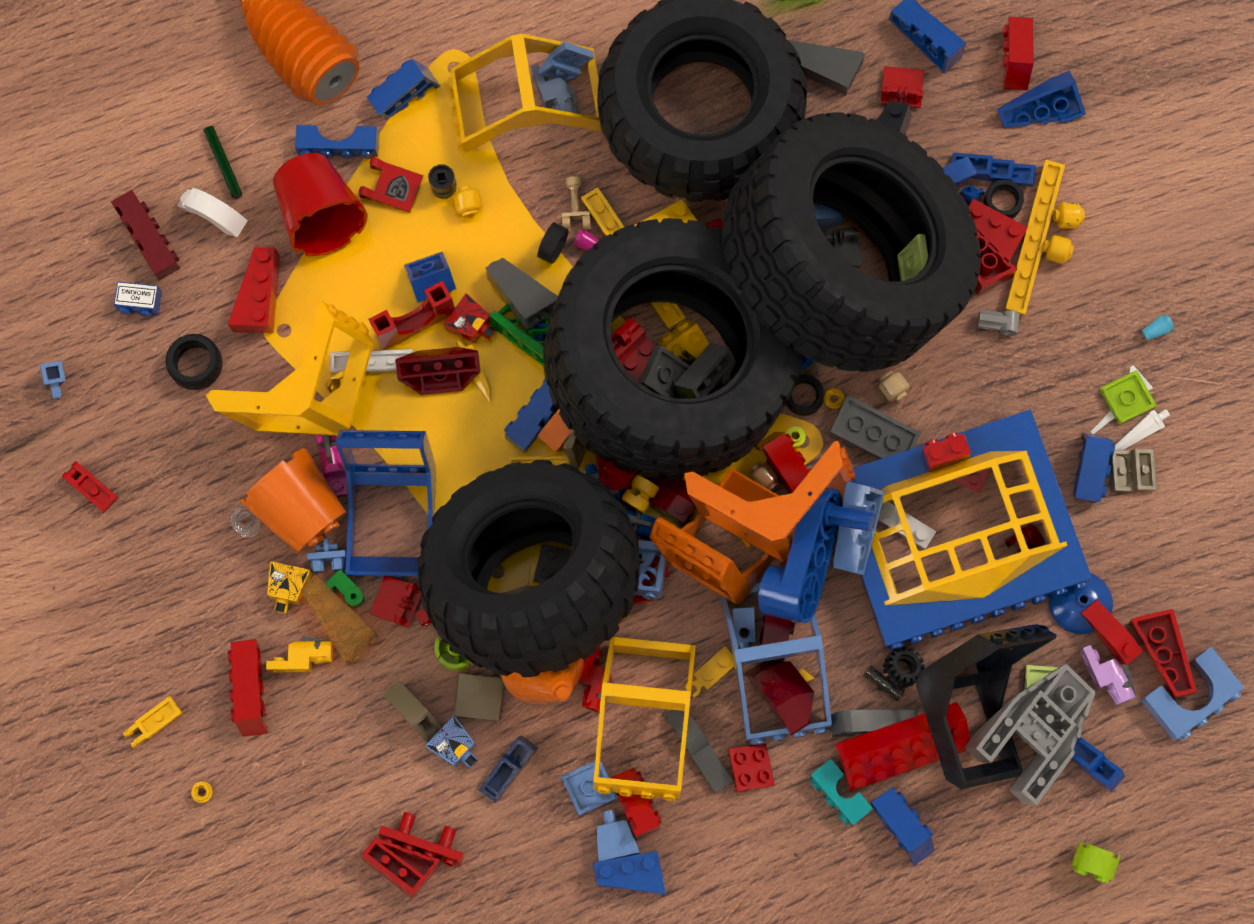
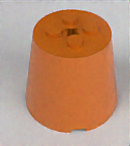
M306 448L294 452L291 455L293 459L288 463H285L284 460L280 462L246 493L249 496L247 499L243 497L240 500V503L298 554L308 547L311 548L318 545L324 539L323 535L334 531L340 525L338 522L347 513Z

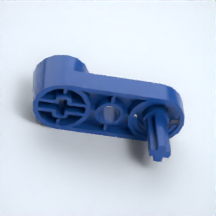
M826 488L798 522L786 567L772 564L765 571L758 595L759 608L762 614L808 623L814 616L820 600L839 526L871 531V528H874L875 525L874 512L842 507L840 492L836 489Z

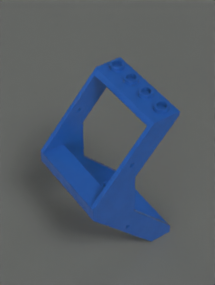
M339 430L336 442L346 470L348 494L346 575L418 577V557L354 556L357 485L427 486V530L431 528L433 524L432 517L435 514L436 464L426 431ZM351 448L420 449L424 465L357 464Z

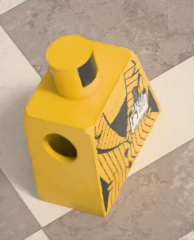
M271 561L267 594L271 599L276 600L275 612L286 614L289 603L300 604L313 575L310 570Z

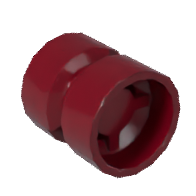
M1029 523L1021 529L1028 549L1045 545L1041 533L1033 524ZM1015 533L1005 539L1008 548L1013 545L1018 553L1021 552Z

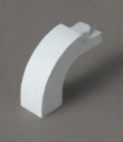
M192 188V190L187 189L182 194L177 205L181 210L205 218L225 234L238 237L248 221L224 202L196 188Z

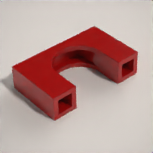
M443 281L424 290L426 299L415 310L399 317H391L388 311L385 310L368 319L383 350L400 343L451 315L455 307Z

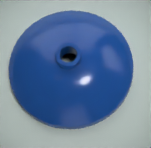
M1090 573L1092 579L1085 586L1086 588L1074 592L1071 588L1067 590L1068 592L1065 595L1053 598L1052 595L1049 596V609L1053 619L1061 628L1074 634H1090L1094 632L1080 612L1096 599L1112 613V594L1106 583ZM1080 597H1085L1087 603H1081Z

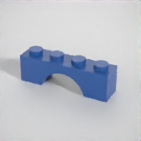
M296 125L295 149L298 155L319 153L327 158L332 156H341L342 158L361 156L362 158L370 159L373 156H378L379 131L377 126H356L354 132L348 138L332 141L324 138L316 125Z

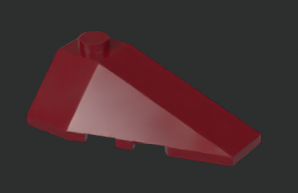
M658 476L656 479L644 477L660 488L655 497L649 499V506L681 527H684L697 508L687 493L686 481L680 479L666 480L662 479V476Z

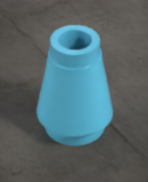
M1167 314L1164 316L1160 315L1142 329V333L1148 341L1171 333L1174 325Z

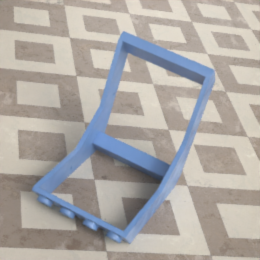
M760 583L755 584L747 597L759 595ZM719 594L737 676L746 743L751 742V745H758L764 743L765 739L771 738L773 742L785 740V736L791 734L786 728L750 734L741 665L816 653L825 722L809 724L795 733L793 737H804L806 732L812 731L815 734L827 733V729L832 726L824 650L815 614L809 621L813 637L738 649L727 604L728 599Z

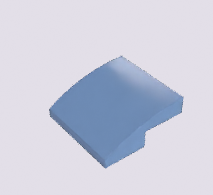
M563 42L546 58L539 69V74L553 79L561 77L566 83H569L581 75V66L594 59L593 51Z

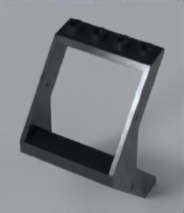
M1034 624L977 634L918 673L916 687L945 779L961 790L1018 777L1021 775L1022 766L1011 736L998 753V761L962 768L946 718L953 689L976 685L986 720L988 721L1003 707L1002 704L1012 665L1056 639L1057 634L1049 631L1047 626Z

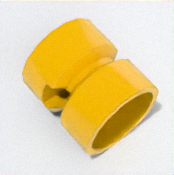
M636 474L630 483L632 488L625 491L621 500L638 511L645 513L650 505L649 499L654 498L660 488Z

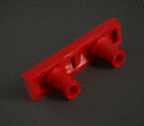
M404 812L398 829L394 830L381 825L378 833L379 839L400 845L402 848L411 851H418L432 858L441 859L444 864L455 867V865L461 866L463 862V853L450 848L456 833V829L444 826L440 840L435 844L410 835L416 818L411 813Z

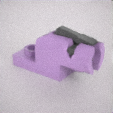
M1091 645L1079 651L1096 689L1108 687L1106 691L1116 706L1135 698L1136 692L1128 668L1121 667V664L1116 659L1099 664V654L1096 649H1092Z

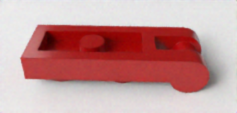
M74 461L71 465L72 468L68 472H64L61 477L105 513L118 497L78 462ZM78 473H81L82 475L77 480H75L74 477Z

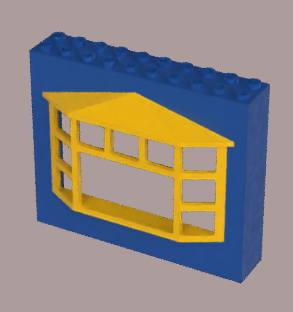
M1031 409L958 433V435L963 433L965 435L971 452L969 459L928 471L922 454V449L926 446L924 444L853 468L855 479L852 480V483L884 491L882 504L893 500L901 522L879 533L875 530L864 575L859 574L885 650L890 648L892 652L894 649L903 648V644L910 642L911 645L922 642L924 637L928 635L931 638L941 636L944 630L949 628L951 631L962 629L965 623L971 622L972 625L983 622L986 619L985 617L989 615L992 618L1004 615L1007 609L1011 608L1012 612L1025 608L1024 606L1028 602L1032 601V604L1035 605L1044 602L1047 596L1052 595L1053 598L1065 595L1068 592L1067 590L1071 588L1073 592L1086 588L1085 586L1092 579ZM1020 460L1028 483L1006 488L998 465ZM992 468L1010 522L918 551L900 497ZM1031 490L1039 514L1018 519L1009 495ZM1041 520L1050 544L1028 549L1020 526ZM1012 528L1021 552L995 560L987 536ZM904 531L911 554L887 563L880 539ZM978 539L981 540L988 563L962 571L954 547ZM947 550L955 574L929 582L921 558ZM914 561L922 585L898 594L890 570Z

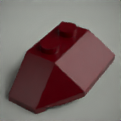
M462 347L415 351L395 359L398 381L406 384L420 395L463 391L476 375L481 372L479 352Z
M791 661L761 662L745 673V676L791 736L810 724L814 691Z

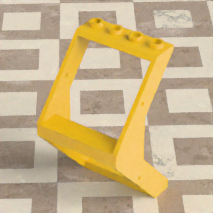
M527 34L511 35L450 69L451 78H448L449 90L454 91L451 103L452 109L456 108L457 115H453L455 127L460 128V133L456 134L458 146L463 147V152H468L511 129L550 123L602 131L597 104L599 78L593 48L576 45L593 51L594 59L587 62L596 117L535 106L526 54L536 52L551 54L563 43L561 41ZM514 56L522 109L465 137L456 81L499 58Z
M321 301L317 307L300 367L269 392L211 390L206 394V397L214 411L258 432L338 436L339 430H349L374 345L368 335L369 329L363 322L358 323L353 316L348 317L343 310L338 311L333 304L328 305ZM334 327L354 339L341 386L323 401L319 402L314 399L332 333Z
M612 637L610 639L601 692L593 789L597 790L598 793L610 794V792H616L626 797L635 794L641 795L642 798L646 799L663 797V800L666 801L680 799L696 645ZM614 653L690 660L687 691L609 683ZM606 703L685 711L677 785L599 777Z

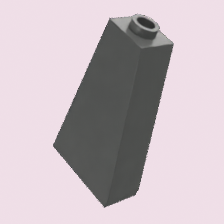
M790 41L800 57L801 67L806 77L840 93L847 94L864 61L865 53Z
M504 258L494 261L486 267L487 279L526 330L552 315L558 298L556 294Z

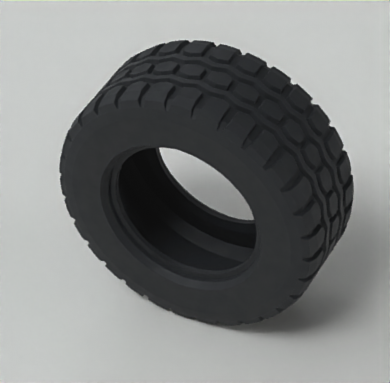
M832 112L810 116L792 124L779 134L734 185L730 192L722 221V243L725 246L724 255L727 266L732 269L730 274L737 289L743 291L741 296L751 310L757 312L756 317L768 330L773 329L774 335L787 346L793 345L794 351L809 359L814 357L815 361L831 368L836 366L839 370L852 372L858 370L860 372H870L895 366L914 355L965 309L976 288L977 278L980 273L981 260L979 257L981 252L979 239L976 237L978 233L974 219L968 215L970 213L969 207L963 196L958 194L959 189L950 176L944 174L942 166L933 157H928L927 151L916 142H910L908 137L894 128L888 129L887 125L874 119L867 120L865 116L851 113L845 115L841 112ZM813 204L824 205L841 212L866 232L885 261L889 281L875 279L862 273L848 263L831 246L817 223ZM918 234H923L926 238L928 251L926 265L917 276L901 281L897 255Z
M664 218L661 222L653 219L639 222L636 227L633 224L615 231L613 235L605 236L596 242L592 248L588 249L577 260L575 267L571 268L563 282L547 326L543 348L544 374L546 383L550 387L549 393L556 409H560L559 415L569 430L573 429L575 431L574 436L586 448H593L592 453L607 463L609 461L614 462V466L630 473L634 470L638 472L639 476L656 479L658 476H662V479L666 480L683 479L684 473L695 472L700 476H705L709 471L711 473L720 471L730 466L732 462H737L745 457L753 447L762 441L795 388V383L798 380L801 369L802 355L794 351L793 345L787 346L774 335V330H768L756 317L757 312L751 310L741 296L743 291L737 289L730 274L732 269L727 266L724 255L725 246L722 243V228L712 226L710 229L707 228V223L688 220L687 223H683L682 219ZM669 302L690 308L705 317L720 333L726 346L730 348L736 361L731 372L730 382L712 394L692 399L671 398L650 391L634 380L621 365L612 344L611 323L625 311L645 303Z

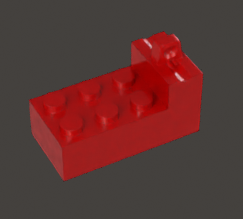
M630 317L611 335L614 351L621 365L639 383L655 348V344L646 336V331Z

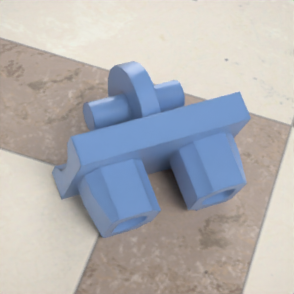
M329 538L324 539V545H316L317 553H307V560L310 562L314 574L325 572L324 562H332L333 572L344 571L346 551H330L338 550V544H330Z

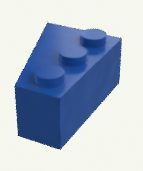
M414 59L405 61L399 70L390 74L381 85L374 87L367 98L380 116L389 119L408 107L407 102L417 96L421 99L425 96L423 92L433 86L437 89L440 87V84L428 67Z
M892 787L871 802L872 807L887 830L897 839L900 848H904L910 856V862L915 866L935 852L931 838L933 833L926 824L922 826L918 821L920 817L913 808L909 809L905 804L907 800L900 791L896 793Z

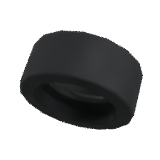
M998 180L992 183L984 197V205L1011 219L1017 216L1024 202V193L1020 186L1010 180ZM996 191H1010L1015 196V206L1009 211L997 209L992 203V196Z
M553 222L540 243L537 257L553 264L566 243L569 230Z
M808 374L799 375L795 387L804 383L811 385L815 389L817 396L814 403L806 407L799 406L794 402L792 394L786 403L789 410L801 416L817 412L824 398V388L821 382Z

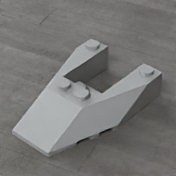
M1063 664L1013 697L974 734L964 748L979 762L991 763L1013 733L1016 732L1037 754L1009 791L1024 805L1036 806L1074 756V747L1077 738L1081 736V727L1084 718L1088 716L1095 691L1067 664Z

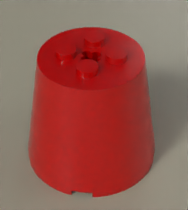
M319 153L302 154L284 163L275 173L273 187L290 244L297 253L303 252L306 256L329 254L348 245L351 242V237L363 231L368 219L367 211L326 156Z

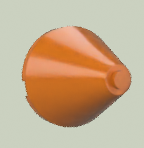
M581 658L569 664V668L554 673L552 670L541 672L535 677H522L519 673L515 672L508 676H500L508 691L523 702L530 704L559 702L569 698L581 677L584 660Z

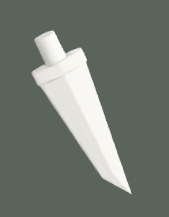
M1166 409L1158 414L1154 410L1150 411L1144 419L1115 444V450H1124L1163 429L1165 425L1162 421L1170 416L1169 412Z

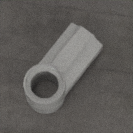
M980 310L977 328L999 331L1002 335L1015 336L1018 334L1020 313L1010 310L1002 312Z

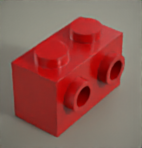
M957 432L947 435L945 440L939 442L937 439L928 441L922 449L928 471L969 459L971 455L964 433L958 435Z

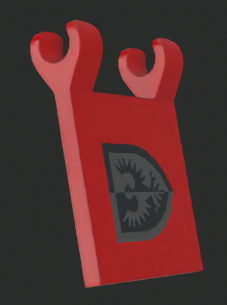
M372 157L370 168L382 172L375 190L373 191L361 186L359 196L410 213L423 175Z

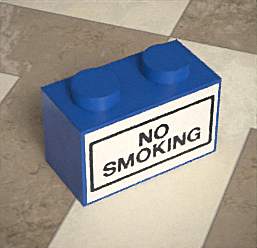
M117 282L114 306L119 313L131 315L132 313H139L144 317L159 315L162 291L156 285Z

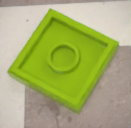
M1137 370L1099 389L1118 425L1157 407Z

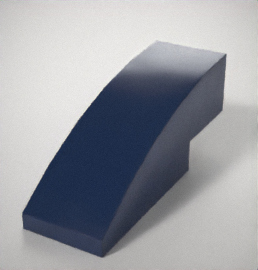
M522 735L517 737L507 753L502 756L479 791L496 803L517 778L538 747Z

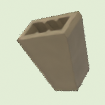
M400 681L392 685L384 694L386 699L427 743L442 728L432 714Z

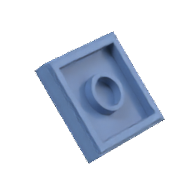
M595 761L561 776L578 816L618 799L616 792L601 794L593 789ZM601 761L599 777L609 778Z

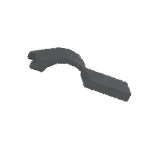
M663 711V715L682 740L685 711ZM689 713L686 748L716 794L731 784L733 780Z

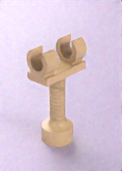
M578 176L566 178V188L571 190L572 212L562 213V226L571 231L570 220L577 219L583 220V230L591 229L590 211L580 212L578 189L582 187V178Z

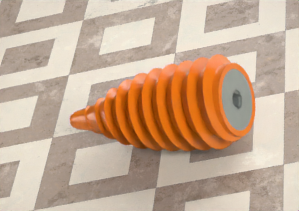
M239 0L243 3L242 12L246 16V26L251 31L253 41L258 44L261 54L266 56L268 64L274 67L275 73L283 79L287 87L291 88L297 98L306 99L317 105H325L338 99L351 87L359 72L357 47L354 44L348 43L347 37L339 34L338 29L334 25H328V20L325 17L318 16L314 8L307 7L305 1Z

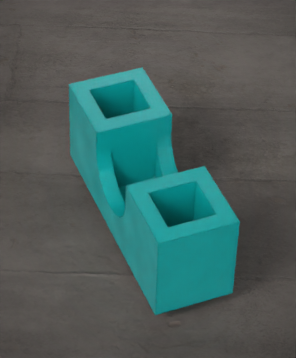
M830 758L810 775L812 779L810 784L817 792L820 790L826 796L824 800L832 809L835 807L840 813L838 815L840 820L846 826L849 824L852 827L873 808L860 792L851 798H843L837 793L836 784L844 777V773Z

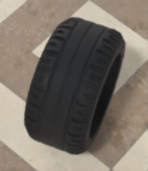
M200 334L183 335V337L178 338L170 345L166 354V368L169 375L179 386L189 390H201L209 387L216 381L222 370L223 362L219 349L211 339ZM191 348L208 350L210 353V363L203 373L191 377L182 375L179 372L178 362L184 352Z

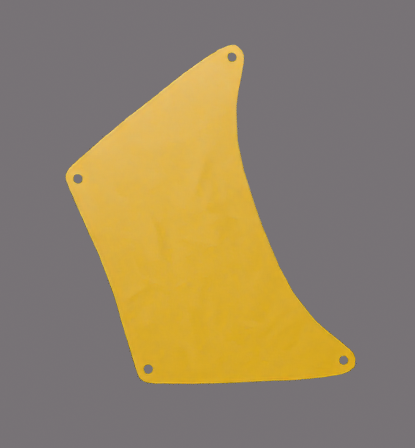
M451 49L445 51L433 61L428 68L440 84V87L435 89L433 86L423 92L425 96L421 99L417 96L407 102L409 106L390 117L379 134L378 156L373 157L423 175L410 213L359 196L361 186L373 191L375 190L382 172L370 168L371 158H364L347 183L367 211L368 219L363 231L351 237V242L348 245L332 253L320 256H306L303 253L277 297L274 333H264V337L295 370L302 364L317 307L321 301L328 305L333 304L338 311L343 310L348 317L353 316L358 323L363 322L369 329L368 335L374 343L372 351L383 350L368 319L385 310L388 311L391 317H399L419 307L423 301L417 302L404 265L442 251L456 289L449 293L454 307L458 305L465 293L473 298L489 314H492L494 311L499 312L506 305V302L487 279L486 267L501 258L516 266L557 296L559 295L563 282L573 266L562 253H560L553 264L537 257V252L545 233L532 218L509 184L491 141L489 140L468 152H463V147L458 146L456 134L460 133V128L455 127L453 115H457L456 108L452 109L451 97L454 96V91L449 90L448 78H451V73L448 71V65L451 62H458L460 64L469 59L470 56L467 53ZM476 71L456 81L465 137L486 127ZM438 164L449 166L454 172L457 183L455 193L459 192L458 188L470 185V189H477L482 203V207L478 210L479 213L463 217L462 214L456 212L453 195L447 199L436 197L432 193L428 180L430 170ZM513 311L507 312L504 315L507 319L516 318ZM618 316L611 323V335L626 322L621 316ZM446 318L386 350L412 349L415 352L458 347L455 342L461 337L445 330L444 323L448 319ZM519 323V328L525 330L526 328L522 323ZM282 324H288L291 327V334L287 337H280L277 333L278 327ZM334 327L316 389L324 399L331 394L325 383L335 375L330 373V353L350 352L354 339ZM496 331L490 341L483 336H480L476 343L463 339L466 346L473 344L475 350L479 352V361L491 388L490 403L474 380L463 391L420 395L406 384L398 381L397 372L365 373L367 382L361 388L351 425L356 430L426 431L436 464L435 513L451 499V495L459 488L466 486L485 472L494 471L507 465V456L567 455L563 450L555 452L539 437L535 439L525 453L505 439L506 432L504 429L511 421L514 422L517 419L519 410L530 402L532 394L542 386L545 374L544 367L498 331ZM780 413L763 439L774 432L786 433L789 428L794 426L802 428L805 435L809 438V445L806 448L794 447V449L804 456L806 460L804 464L806 465L820 453L823 447L821 433L815 425L805 420ZM794 433L791 436L793 439H796L798 434ZM753 447L739 461L732 462L730 466L714 473L709 471L707 475L702 477L719 485L731 468L749 477L751 474L750 469L758 462L761 465L766 463L767 458L761 449L758 451L756 447ZM374 448L389 465H424L420 449ZM586 450L581 465L578 468L584 474H586L585 467L587 465L595 464L597 466L596 455L592 451ZM407 486L428 514L427 486ZM630 505L625 506V509L627 508L632 510V507ZM650 506L643 513L657 519L661 517L674 526L678 525ZM697 508L689 520L696 518L699 513ZM636 535L637 538H638V540H639V539L642 540V541L644 540V539H641L640 536ZM545 542L522 549L500 564L505 569L504 575L501 578L491 576L487 589L492 592L503 593L528 585L530 565H537L542 544L572 550V547L558 542Z

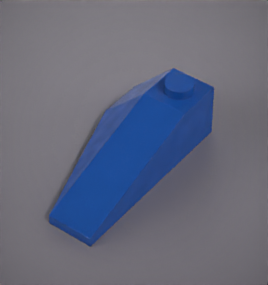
M1070 71L1046 80L997 109L1004 128L1028 126L1031 123L1048 124V122L1054 121L1062 123L1086 115L1076 82Z

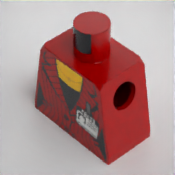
M465 293L444 323L447 332L473 343H476L480 336L490 341L496 333V330L489 326L490 314L467 293Z

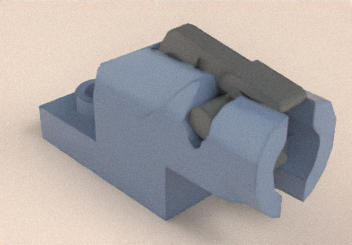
M539 64L531 66L532 76L544 107H552L555 110L578 114L579 110L574 87L567 86L561 77L548 80L547 76L540 75Z

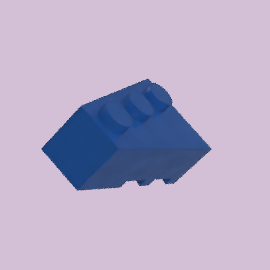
M1083 433L1082 439H1084L1082 451L1079 453L1080 463L1076 472L1073 496L1079 499L1100 502L1101 498H1105L1107 486L1104 485L1105 477L1110 475L1111 465H1108L1109 457L1114 455L1115 444H1112L1113 440L1107 437Z
M658 851L593 863L598 886L666 896Z

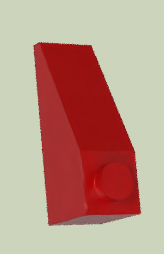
M1096 599L1080 612L1114 659L1119 663L1128 664L1143 652L1132 635L1099 600Z

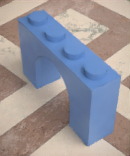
M1212 647L1190 662L1208 686V700L1202 709L1192 711L1180 707L1162 685L1141 700L1173 742L1179 738L1181 741L1192 734L1190 730L1194 726L1198 728L1209 721L1206 718L1211 713L1217 715L1225 709L1223 706L1225 702L1230 700L1232 703L1241 696L1240 691L1245 688Z

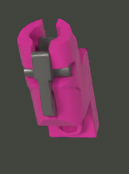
M316 435L325 479L337 498L348 496L346 470L337 449V436Z

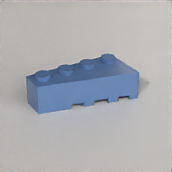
M846 481L842 507L874 512L875 525L874 528H871V531L839 526L836 550L833 555L834 568L864 575L885 494L884 491Z

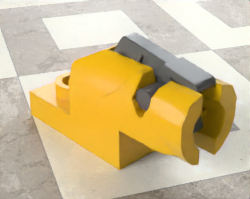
M303 636L300 641L288 645V661H285V658L274 657L272 661H266V670L270 673L312 672V662H314V665L333 662V642L329 639Z

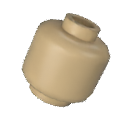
M890 371L880 378L879 389L888 401L897 400V402H900L908 396L906 392L909 390L910 385L900 372Z

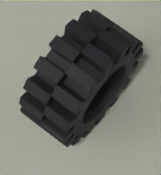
M904 646L902 649L901 647L896 650L894 649L884 660L883 667L886 668L883 670V673H888L886 679L889 680L891 678V684L897 683L898 688L913 686L917 681L918 673L925 668V664H921L924 661L923 658L919 659L918 656L920 654L918 652L914 654L913 648L908 650V647ZM898 661H903L909 666V674H905L899 669Z

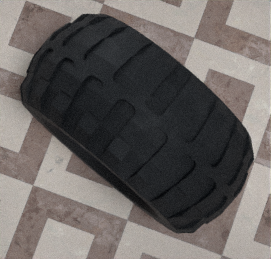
M660 0L650 10L644 9L630 21L627 29H623L609 48V53L602 63L599 73L597 104L600 126L613 155L641 183L649 184L657 192L667 197L673 198V196L686 198L689 202H702L703 199L715 198L717 201L726 200L729 198L730 192L739 178L777 136L792 124L805 119L807 105L806 77L801 67L800 57L794 46L786 39L784 31L771 17L767 18L762 15V12L755 5L747 1L743 4L735 0ZM694 62L714 63L727 68L740 78L748 90L751 105L745 115L726 130L706 135L692 134L674 127L662 117L652 98L656 87L669 72L679 66Z
M535 460L532 463H511L503 468L485 472L466 486H462L451 495V499L444 506H441L432 517L433 524L431 528L424 532L420 543L421 555L418 557L417 565L419 590L422 595L424 610L438 635L456 653L480 668L485 667L498 675L508 676L515 672L519 673L522 677H535L541 672L552 670L554 673L569 668V664L581 658L585 660L597 652L596 648L604 641H609L618 632L620 620L628 617L632 610L634 592L638 590L639 543L625 508L602 483L590 474L580 472L573 465L566 463L553 465L548 460ZM545 542H558L572 547L570 556L563 568L544 583L515 594H499L487 590L489 580L495 569L507 558L522 549Z

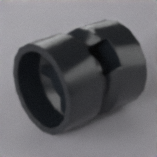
M438 164L430 170L428 180L432 193L441 199L451 197L457 189L453 170L444 164Z

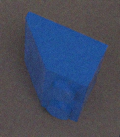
M443 251L404 265L417 302H424L426 299L424 290L443 281L449 293L456 289Z

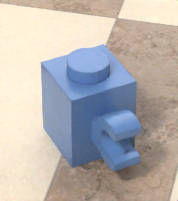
M62 361L40 364L39 370L43 386L50 385L52 399L61 398L59 383L66 381Z

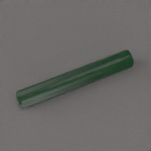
M208 126L204 128L203 131L232 198L242 196V191L214 127Z

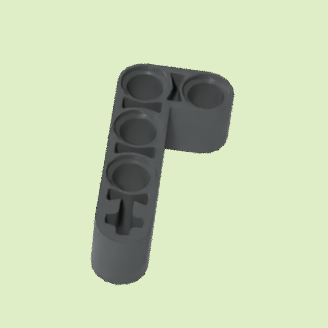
M918 710L839 711L831 714L832 737L866 734L918 716Z

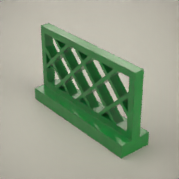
M507 304L499 312L494 311L489 315L492 328L544 367V341H536L534 334H546L548 321H550L551 316L543 320L546 321V328L534 329L533 326L529 330H522L519 328V323L521 322L517 317L507 319L504 316L507 312L512 311Z

